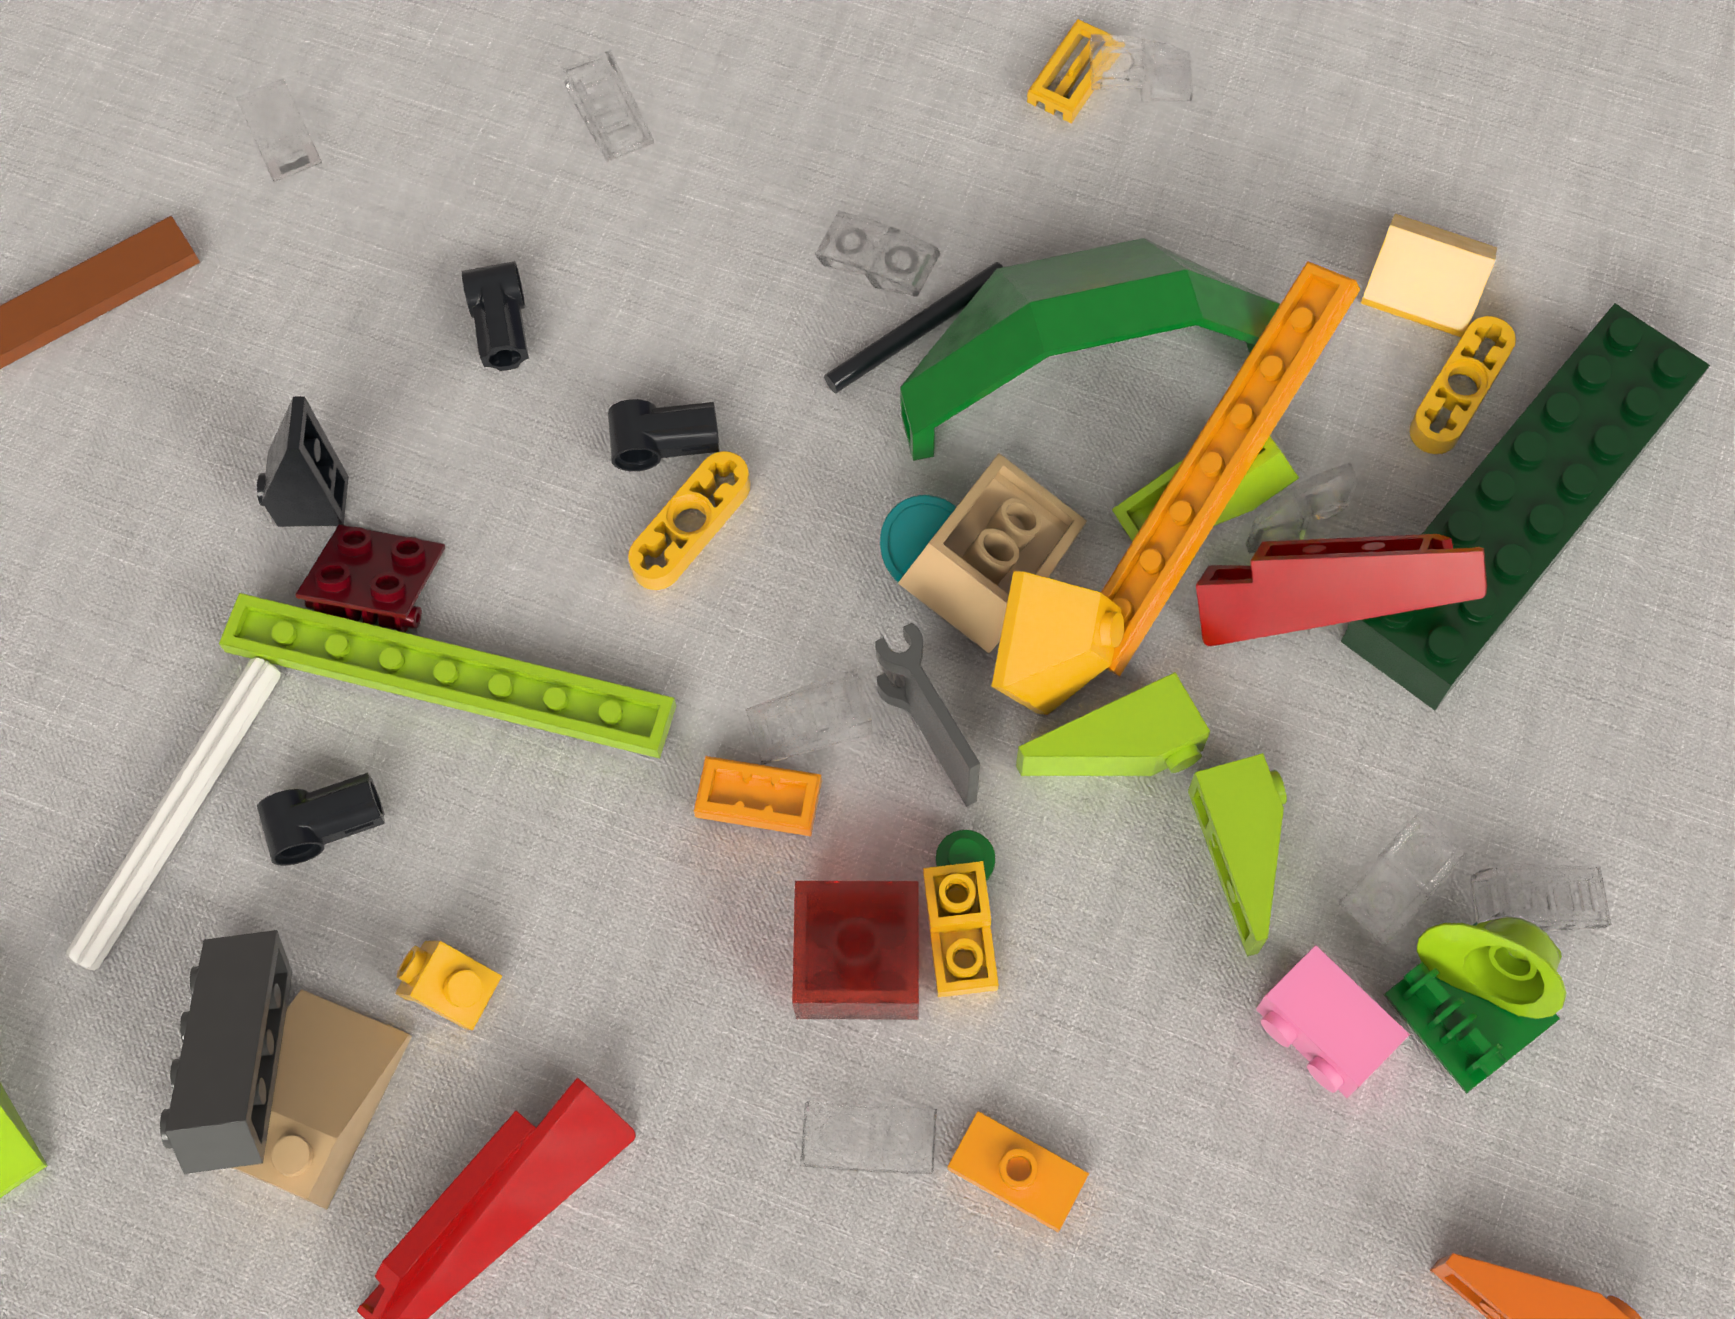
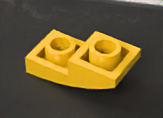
M983 861L923 868L937 997L997 991L999 984Z

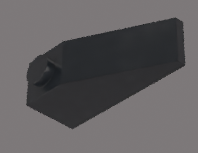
M295 396L289 404L268 451L266 473H260L258 476L257 497L259 504L265 506L278 527L344 525L349 476L305 396Z

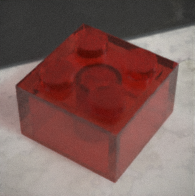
M795 881L792 1004L796 1019L919 1020V881Z

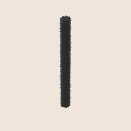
M995 262L825 374L824 379L829 388L834 393H838L963 310L994 271L1003 266L999 262Z

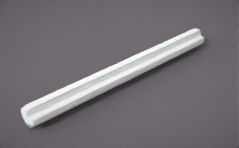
M254 657L248 662L66 950V956L72 962L93 971L101 966L280 679L281 673L273 664L258 657Z

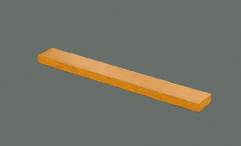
M1309 261L1306 262L1101 591L1102 594L1122 608L1121 614L1124 619L1122 641L1118 647L1114 648L1112 664L1106 670L1119 677L1121 676L1358 295L1360 288L1356 280Z

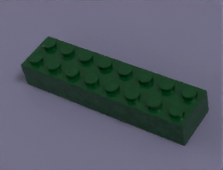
M1614 303L1422 533L1440 534L1450 537L1453 549L1475 548L1478 546L1484 548L1487 580L1486 595L1481 599L1351 621L1341 643L1433 710H1436L1686 401L1710 365Z

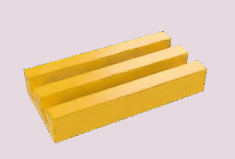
M1077 19L1029 88L1027 103L1036 106L1038 102L1045 104L1046 112L1054 115L1058 110L1063 113V120L1072 124L1120 53L1122 39ZM1082 38H1089L1090 40L1074 60L1055 91L1048 90ZM1101 45H1104L1105 47L1069 99L1065 98Z

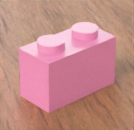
M1317 945L1264 996L1256 1008L1263 1016L1261 1024L1266 1032L1284 1047H1289L1292 1044L1309 1061L1307 1069L1313 1078L1328 1091L1335 1093L1339 1090L1346 1098L1359 1088L1410 1035Z

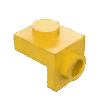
M425 941L421 948L418 946L412 947L403 959L396 976L402 981L395 994L405 1000L421 1004L466 1030H473L502 975L442 941Z

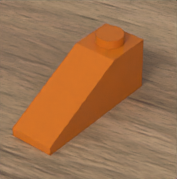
M1454 1253L1437 1260L1430 1269V1271L1487 1319H1642L1632 1307L1615 1296L1609 1295L1605 1298L1597 1292Z

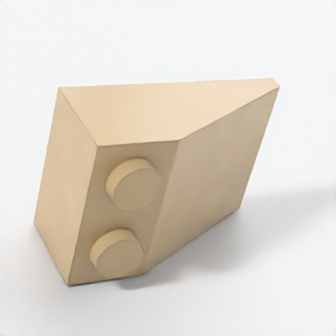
M998 453L898 584L987 653H990L1000 642L1013 571H1023L1048 578L1087 520Z
M301 989L286 1011L264 1161L262 1164L233 1167L232 1169L327 1210L412 1036Z

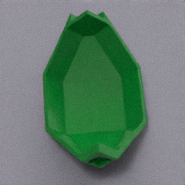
M1145 238L997 268L900 387V415L912 460L916 461L934 457L935 427L1049 356L1196 325L1246 342L1250 353L1280 306V303Z

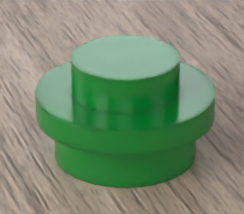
M959 830L947 835L941 841L936 851V867L983 861L986 882L991 877L995 868L996 858L992 844L982 834L972 830Z

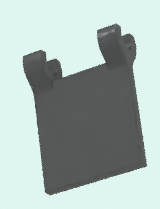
M910 623L903 627V637L910 645L909 649L905 652L898 653L892 651L884 637L875 641L878 662L888 671L905 676V687L902 688L893 686L889 682L886 673L877 676L878 693L886 703L902 708L912 715L967 807L977 802L980 762L921 667L923 636L919 628L915 624Z

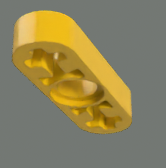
M1484 316L1477 318L1468 326L1418 407L1410 424V437L1419 449L1430 454H1443L1455 447L1515 346V333L1507 322L1497 317ZM1485 338L1492 339L1495 344L1489 350L1483 363L1475 359L1474 356ZM1459 374L1468 376L1475 382L1477 392L1471 395L1458 394L1450 387L1448 378ZM1442 407H1445L1452 412L1444 428L1438 434L1431 431L1429 427L1436 420Z
M722 451L708 456L633 542L629 549L628 559L632 574L641 586L651 590H661L675 583L747 498L751 486L749 471L746 462L739 455ZM732 472L735 484L732 486L724 482L715 491L714 476L718 474L725 478ZM712 494L714 496L716 507H714L708 499ZM696 509L706 516V520L698 530L685 532L675 526L676 517L684 510ZM664 533H667L672 540L669 546H667ZM665 550L666 566L662 568L654 564L647 570L644 558L647 555L657 558Z

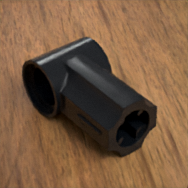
M512 261L462 271L464 293L470 315L475 321L478 350L483 366L495 368L499 371L518 368L520 363L529 359L521 313V309L525 308V300L516 262Z
M629 399L612 405L608 410L611 461L614 467L620 470L643 471L657 466L661 458L719 452L714 402L656 408L649 401Z
M368 773L312 792L303 789L280 791L267 796L257 805L271 861L273 864L280 866L306 862L321 854L325 849L324 845L385 824L382 803L373 779Z

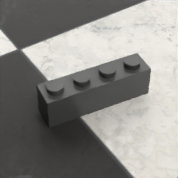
M277 930L204 939L199 965L191 968L190 990L192 1000L190 1010L182 1013L180 1021V1032L183 1042L179 1059L172 1061L170 1070L173 1090L170 1108L162 1111L160 1117V1134L163 1145L166 1149H173L184 1174L262 1164L264 1161L292 978V970Z

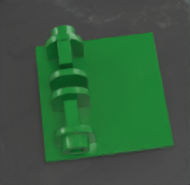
M1423 962L1418 964L1403 977L1404 979L1383 994L1466 1094L1560 1020L1557 1014L1539 1019L1518 1016L1486 999L1453 987L1436 977L1440 973L1437 968L1430 971Z

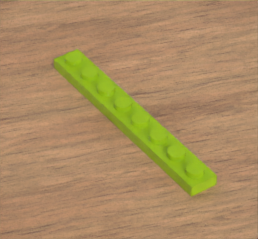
M239 593L219 645L226 653L250 659L258 657L271 664L659 759L677 706L673 697Z

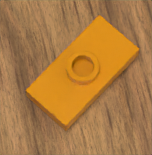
M705 756L694 814L696 818L811 836L822 777L821 774Z
M977 1111L947 1167V1170L1058 1233L1089 1175L1083 1169Z

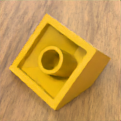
M1013 571L991 687L1037 714H1050L1112 664L1114 648L1120 645L1124 634L1122 608L1101 592L1028 572Z

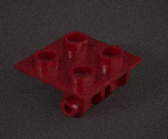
M339 524L296 592V598L305 600L306 608L354 621H359L362 615L363 623L374 625L378 619L379 626L396 629L404 633L408 628L417 629L421 621L422 610L421 607L414 606L445 550V544Z

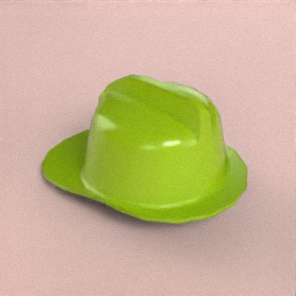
M1507 916L1481 922L1476 926L1465 923H1441L1427 928L1418 938L1417 954L1421 962L1430 971L1437 968L1440 973L1436 977L1453 987L1486 999L1500 1008L1523 1017L1535 1019L1550 1017L1564 1006L1567 993L1562 977L1557 972L1562 953L1549 935L1531 922Z

